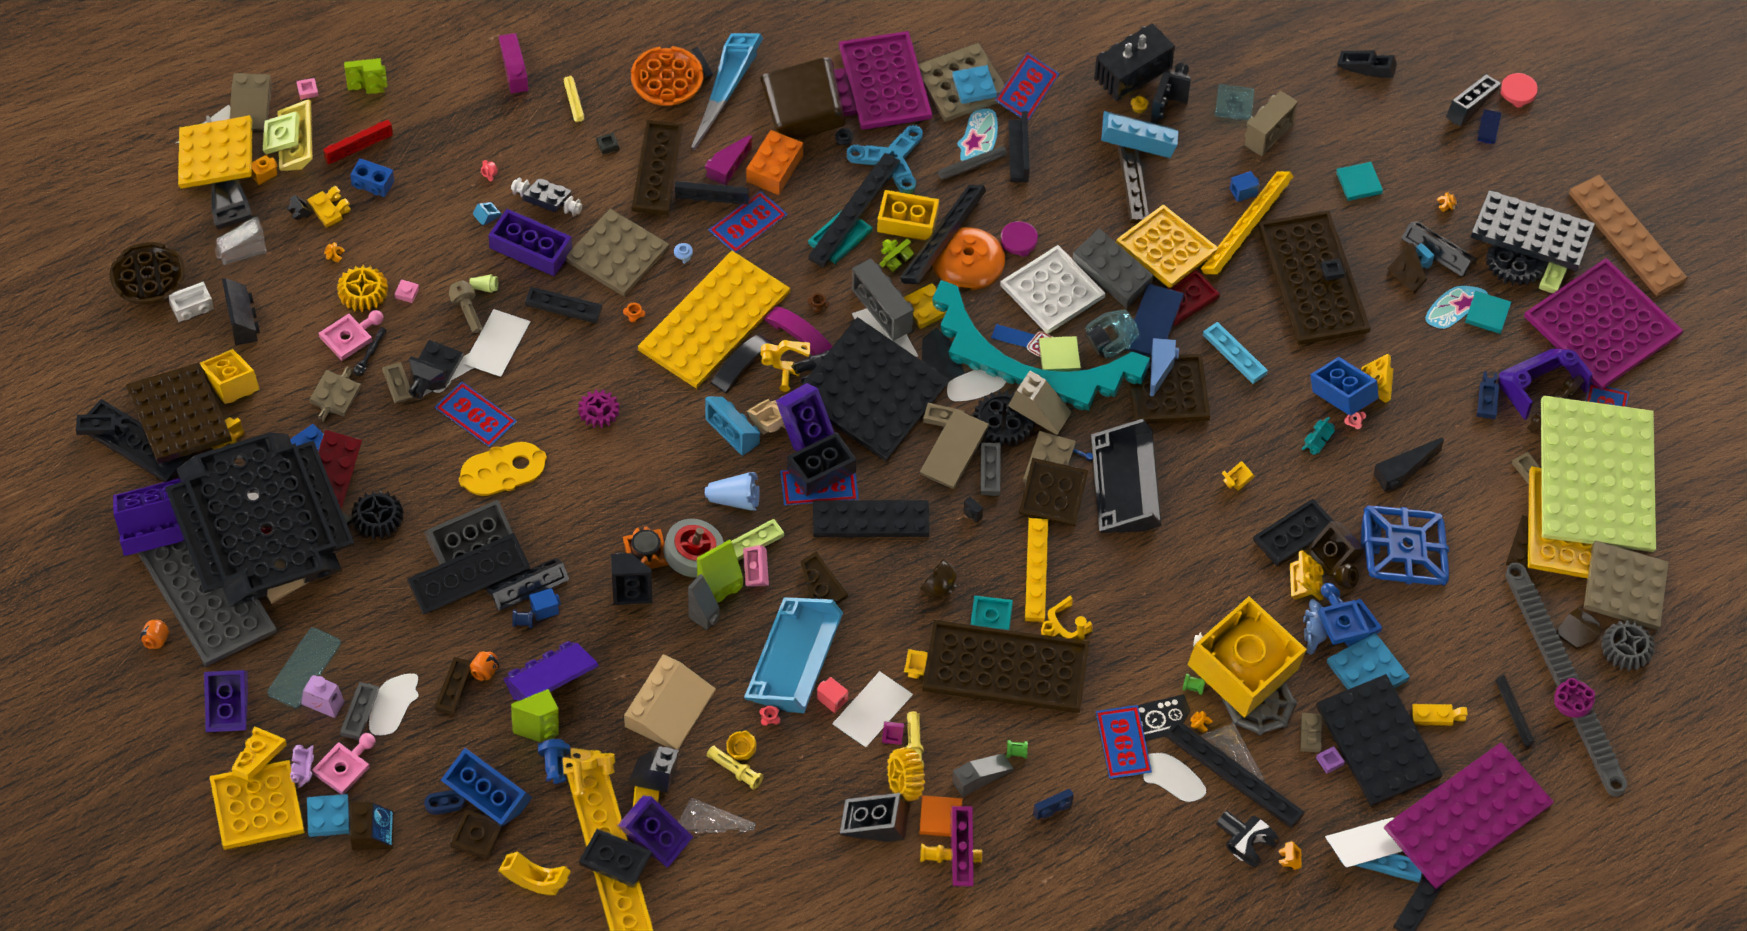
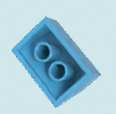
M708 396L705 398L706 421L742 456L760 444V431L756 426H752L748 422L744 414H740L736 410L732 402H728L724 397Z

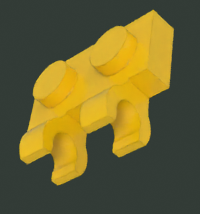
M337 186L332 187L327 194L321 191L307 199L309 206L326 228L343 220L342 214L348 213L351 210L348 206L350 203L346 198L342 199L336 207L333 205L332 202L342 198Z

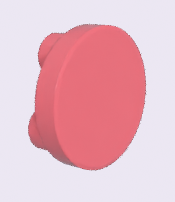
M1514 73L1505 77L1500 93L1508 102L1517 108H1521L1535 99L1538 87L1535 80L1530 76Z

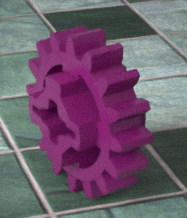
M595 389L594 394L588 391V397L582 396V401L578 403V414L581 421H586L587 426L592 423L593 428L596 425L603 428V424L610 426V421H616V416H619V403H617V397H612L611 392L605 394V390H602L601 393H598L597 389Z

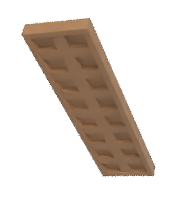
M1600 175L1570 189L1569 194L1656 297L1686 282L1687 276Z

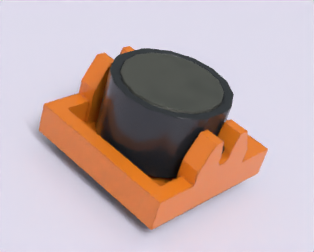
M645 526L642 531L636 528L633 535L623 537L626 553H631L650 569L669 565L663 553L664 539L661 529L651 531L650 528Z

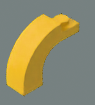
M519 852L507 854L499 869L501 874L517 885L545 895H556L559 888L566 885L567 877L571 872L566 866L553 869L538 866Z

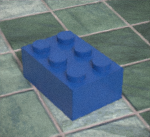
M1340 357L1310 374L1313 393L1350 416L1379 398L1377 380Z

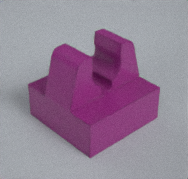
M884 721L882 743L902 745L904 724Z

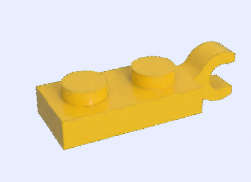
M1412 704V721L1415 725L1453 726V721H1466V707H1459L1453 710L1452 705Z

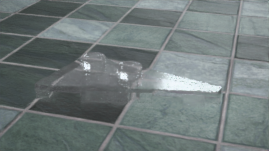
M1234 723L1201 735L1202 738L1263 782L1265 781Z
M692 797L678 821L687 831H695V833L705 831L710 833L726 832V830L739 829V832L755 829V823Z

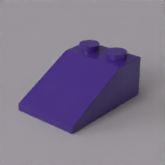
M248 671L204 672L206 732L246 730Z
M643 795L617 825L637 845L652 851V856L667 868L693 838L652 796Z

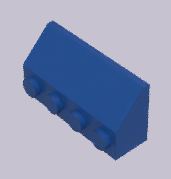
M466 748L463 749L441 779L442 782L502 826L520 815L533 798Z

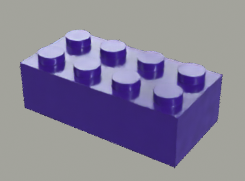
M506 209L488 235L490 249L552 276L557 274L565 262L566 256L573 249L571 236L509 209Z

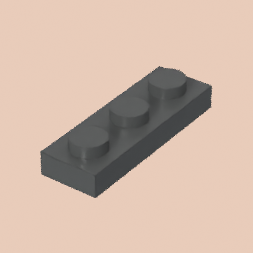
M981 443V495L1000 496V443Z
M359 682L340 731L341 736L355 740L360 739L379 692L378 686Z

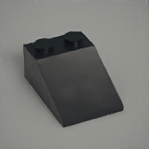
M901 793L846 799L840 835L882 842L904 840L910 805Z

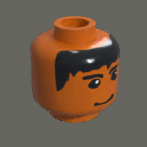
M161 620L148 621L140 633L142 643L149 649L161 648L169 636L167 625Z
M490 651L479 652L470 663L472 676L479 681L490 680L499 669L497 656Z

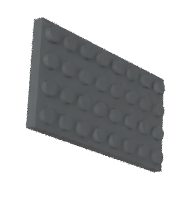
M185 541L138 552V555L205 667L277 633L276 627L258 599L229 607L223 591L225 587L204 593Z

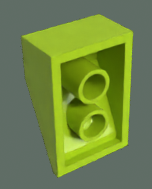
M731 540L722 543L697 558V577L700 574L704 576L717 603L721 602L731 593H737L743 587V575Z

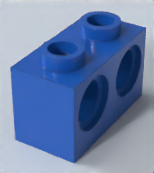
M361 158L350 174L352 186L383 197L386 196L395 181L392 169Z

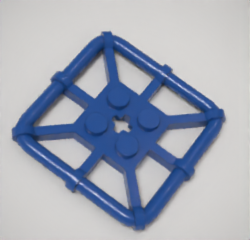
M1367 506L1364 508L1365 538H1363V545L1366 549L1368 575L1371 578L1400 581L1410 585L1412 583L1446 585L1449 582V546L1446 542L1445 523L1440 513L1407 509V507ZM1381 514L1400 516L1401 525L1390 524ZM1408 517L1431 519L1423 527H1412L1408 523ZM1371 518L1386 531V538L1372 537ZM1437 524L1439 543L1426 542V532ZM1404 541H1406L1407 544H1408V545H1411V546H1410V547L1404 546V545H1403ZM1373 545L1387 546L1388 556L1375 567ZM1427 551H1436L1440 554L1441 570L1428 559ZM1391 561L1405 563V574L1380 571ZM1412 563L1422 564L1435 577L1413 575Z

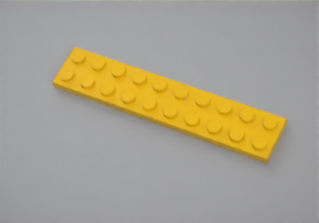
M599 765L593 769L582 770L583 790L586 793L581 795L574 794V772L566 773L586 847L596 829L628 841L626 834L617 826L622 819L609 774H602V766ZM594 872L609 930L653 931L639 880L635 888Z

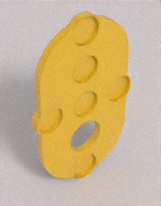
M516 442L503 447L496 446L491 448L490 451L469 458L461 468L459 483L461 487L479 496H489L505 490L512 491L516 487L530 483L540 477L544 471L547 456L537 446L527 442ZM518 457H525L529 460V465L524 469H517L513 466V461Z

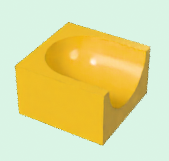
M1248 597L1195 643L1187 665L1245 718L1299 669L1307 649L1251 597Z

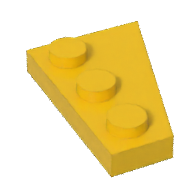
M254 727L251 738H248L245 743L244 751L240 752L232 767L233 775L249 781L287 746L286 739Z

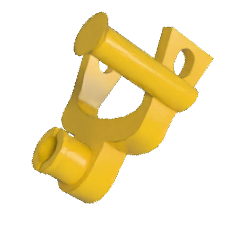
M784 340L778 346L773 344L761 346L762 364L767 366L773 365L774 368L782 370V384L779 387L781 391H790V373L796 376L800 375V373L796 374L794 369H792L794 362L780 360L782 354L787 350H793L809 357L810 343Z
M1069 596L1048 610V621L1043 623L1041 635L1083 640L1086 634L1092 632V623L1090 621L1087 623L1085 617L1079 616L1075 619L1077 631L1074 633L1068 632L1061 626L1056 618V613L1073 606L1072 597Z
M570 748L571 758H562L564 774L574 772L575 795L586 793L583 790V769H593L601 765L602 774L608 775L615 772L613 766L615 755L613 753ZM574 753H579L580 758H575ZM571 763L573 764V767L568 768L566 764Z

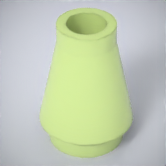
M491 274L470 278V285L473 289L493 293V291L498 290V277Z

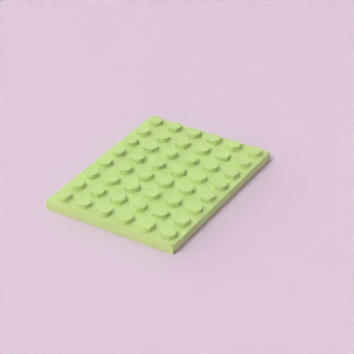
M1543 396L1541 398L1542 538L1593 544L1596 540L1620 548L1654 552L1656 550L1653 411Z

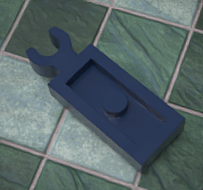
M1487 371L1483 373V382H1480L1476 417L1496 419L1499 384H1495L1498 377L1497 373H1494L1493 378L1487 377Z

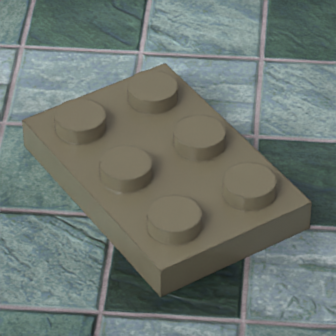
M1039 431L1023 482L1026 483L1032 458L1069 466L1076 441Z

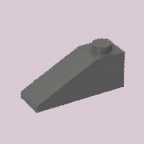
M700 574L688 587L689 618L708 630L712 625H716L720 619L719 605L704 576Z
M1004 754L970 761L953 770L952 783L961 796L964 797L1012 772L1014 768Z

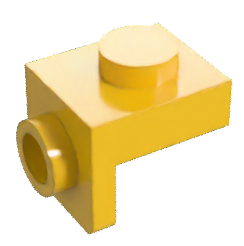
M1242 461L1228 473L1222 472L1225 477L1223 481L1230 489L1234 487L1237 491L1255 477Z
M908 649L906 666L904 668V673H908V677L919 679L920 676H924L928 652Z

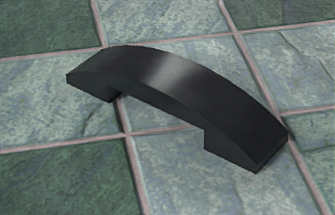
M760 334L750 338L729 357L715 375L711 384L726 394L738 382V377L759 356L762 357L760 355L761 346L764 344L774 345V343Z

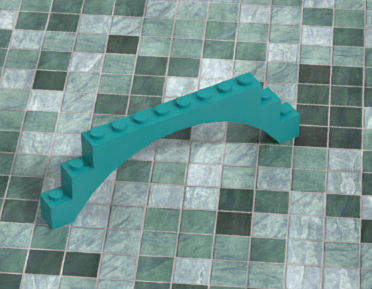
M941 280L932 298L935 309L941 312L947 311L940 326L941 332L949 338L955 337L949 350V356L953 362L967 364L976 371H979V369L986 371L992 377L999 376L1010 384L1017 383L1021 385L1028 372L1032 371L1047 380L1065 404L1066 402L1070 403L1079 410L1086 409L1089 411L1097 391L1106 397H1116L1123 378H1126L1132 384H1142L1150 366V358L1135 352H1130L1109 364L1081 371H1048L1024 365L1001 353L980 334L964 308L958 286Z

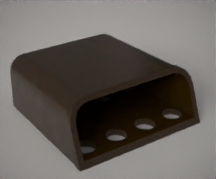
M826 57L769 72L760 77L776 132L796 140L843 127L846 124L834 64L831 58Z

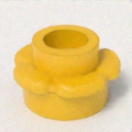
M1137 96L1131 100L1132 109L1137 113H1143L1147 109L1149 102L1144 97Z

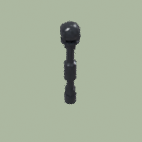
M380 327L374 342H371L365 357L361 362H357L353 369V373L356 376L361 377L364 375L368 359L374 354L378 347V342L387 332L385 328Z

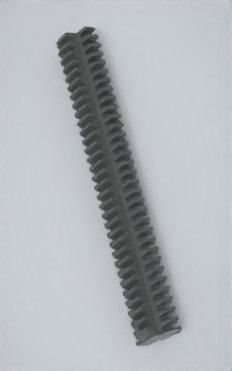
M1004 146L942 168L938 170L941 180H944V178L946 179L950 175L952 177V174L954 176L958 172L960 174V171L962 173V170L964 172V169L966 171V168L970 170V167L973 169L979 165L989 163V161L997 160L1001 156L1005 157V155L1007 156Z

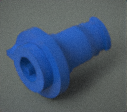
M549 739L543 743H538V754L545 758L546 782L552 779L553 784H560L566 781L562 758H565V755L570 753V745L565 743L564 740Z

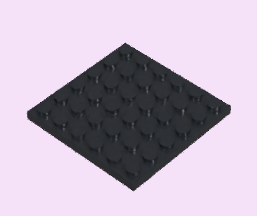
M857 317L801 386L808 383L818 388L830 423L878 457L887 461L925 414L927 404L933 403L950 380Z

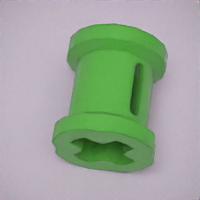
M1186 674L1183 690L1195 691L1202 695L1205 681Z
M1008 740L1007 758L1020 756L1027 759L1028 741L1021 743Z

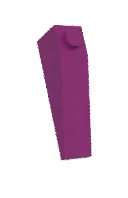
M516 33L498 36L510 93L528 91V77Z
M952 806L950 812L953 886L973 887L972 806Z

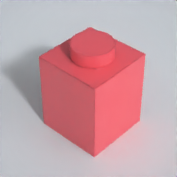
M830 677L826 682H821L817 687V700L836 713L848 701V690Z

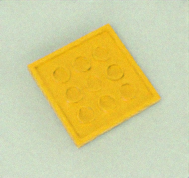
M250 115L179 128L178 185L180 189L252 177V118Z
M1165 205L1160 206L1116 239V243L1169 288L1203 264L1218 250L1216 245Z
M290 760L265 765L249 781L233 775V772L210 776L224 850L304 833L295 784L290 778Z

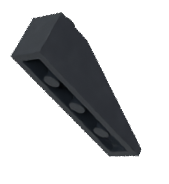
M1485 75L1452 100L1446 118L1451 120L1452 123L1462 126L1500 87L1501 83Z
M1441 437L1377 463L1373 475L1384 492L1399 488L1442 450L1444 439Z

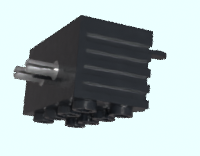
M1153 23L1144 26L1135 34L1127 36L1125 40L1115 43L1110 49L1100 52L1096 56L1094 80H1099L1098 84L1100 86L1103 85L1104 90L1108 89V94H1112V98L1118 102L1162 75L1164 71L1172 69L1175 45Z

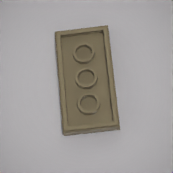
M955 409L921 468L920 475L955 489L988 430L989 424Z

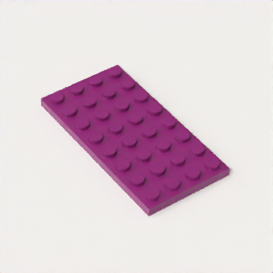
M1500 742L1385 824L1383 829L1437 889L1552 806L1554 801Z

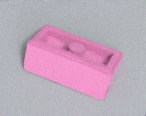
M762 545L743 548L746 586H768L766 548Z

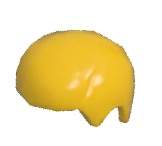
M747 731L735 732L730 735L726 742L728 754L738 761L751 758L756 751V740Z

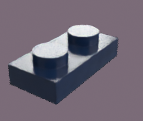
M1070 788L1034 804L1033 814L1037 820L1048 818L1056 811L1068 809L1073 803L1074 796Z

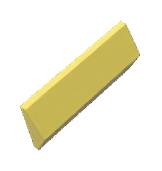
M309 99L278 111V117L295 111L300 115L298 145L279 151V169L281 171L302 170L313 159L311 101Z

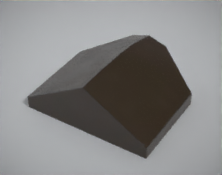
M1578 607L1568 614L1556 631V634L1575 649H1579L1581 646L1594 642L1600 635V622Z

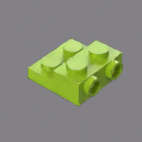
M381 58L344 62L348 90L366 88V94L384 92V88L387 87V78L383 77L386 76L385 65L381 66Z

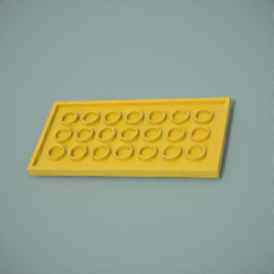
M731 251L638 345V351L697 389L764 320V317L790 293V287L734 251Z

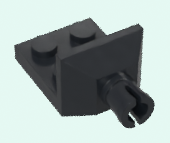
M1177 63L1175 71L1163 72L1153 100L1151 123L1158 124L1159 119H1163L1165 113L1163 108L1165 105H1168L1169 99L1188 104L1191 78L1187 75L1189 72L1188 65Z
M429 340L418 359L412 356L409 358L411 376L414 382L409 389V394L416 397L418 393L417 399H421L426 389L433 391L446 388L464 357L463 352Z

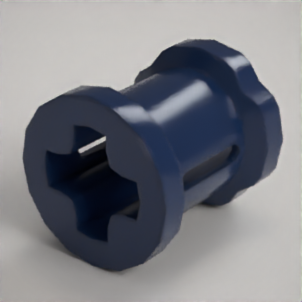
M513 610L512 627L529 626V628H532L533 611L517 612V610Z

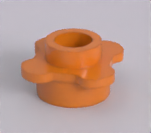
M630 303L627 308H624L623 314L629 317L630 322H636L638 318L645 316V311L642 310L640 304Z

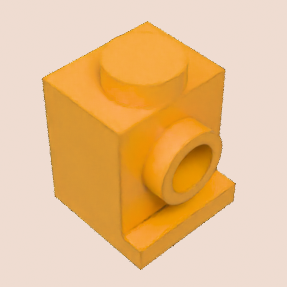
M264 155L251 163L252 178L258 185L277 175L276 167L278 165L273 157L269 159L267 155Z

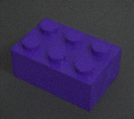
M806 383L776 400L795 451H799L834 434L818 388Z

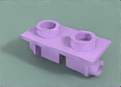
M296 745L293 749L292 761L296 763L291 765L290 778L292 782H298L297 788H300L311 779V764L314 759V755H312L313 746L304 749L302 745Z

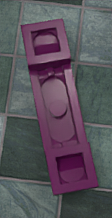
M776 306L764 317V320L777 330L782 328L800 342L810 343V353L812 355L823 353L825 350H830L833 347L811 324L787 309Z

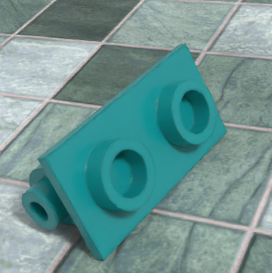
M1330 417L1323 421L1320 419L1314 425L1315 431L1304 439L1305 445L1302 450L1308 447L1311 454L1316 455L1320 453L1326 444L1321 437L1328 441L1335 431V426L1327 422Z

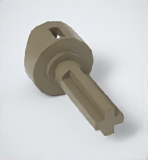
M464 280L456 282L450 286V300L455 306L461 305L472 333H479L483 328L471 302L476 296L475 291Z

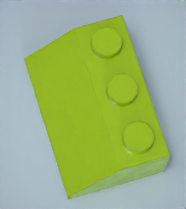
M549 689L511 704L512 730L514 734L538 742L554 739L559 735L558 707Z

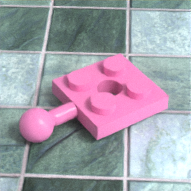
M378 310L371 311L368 319L360 324L350 314H347L319 332V337L343 361L372 342V337L364 329L372 324H381L383 314ZM349 335L350 338L343 340L341 336Z
M370 733L363 734L359 739L358 746L352 752L338 742L312 769V774L341 795L345 794L369 769V764L358 756L365 749H370L375 745L374 736ZM338 766L346 767V770L343 772H337L335 769Z

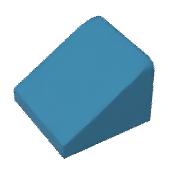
M492 202L477 204L473 215L482 225H486L500 217L501 212Z

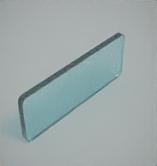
M310 628L269 687L268 695L293 708H298L302 702L303 690L313 675L317 677L321 675L340 647V639L317 628Z

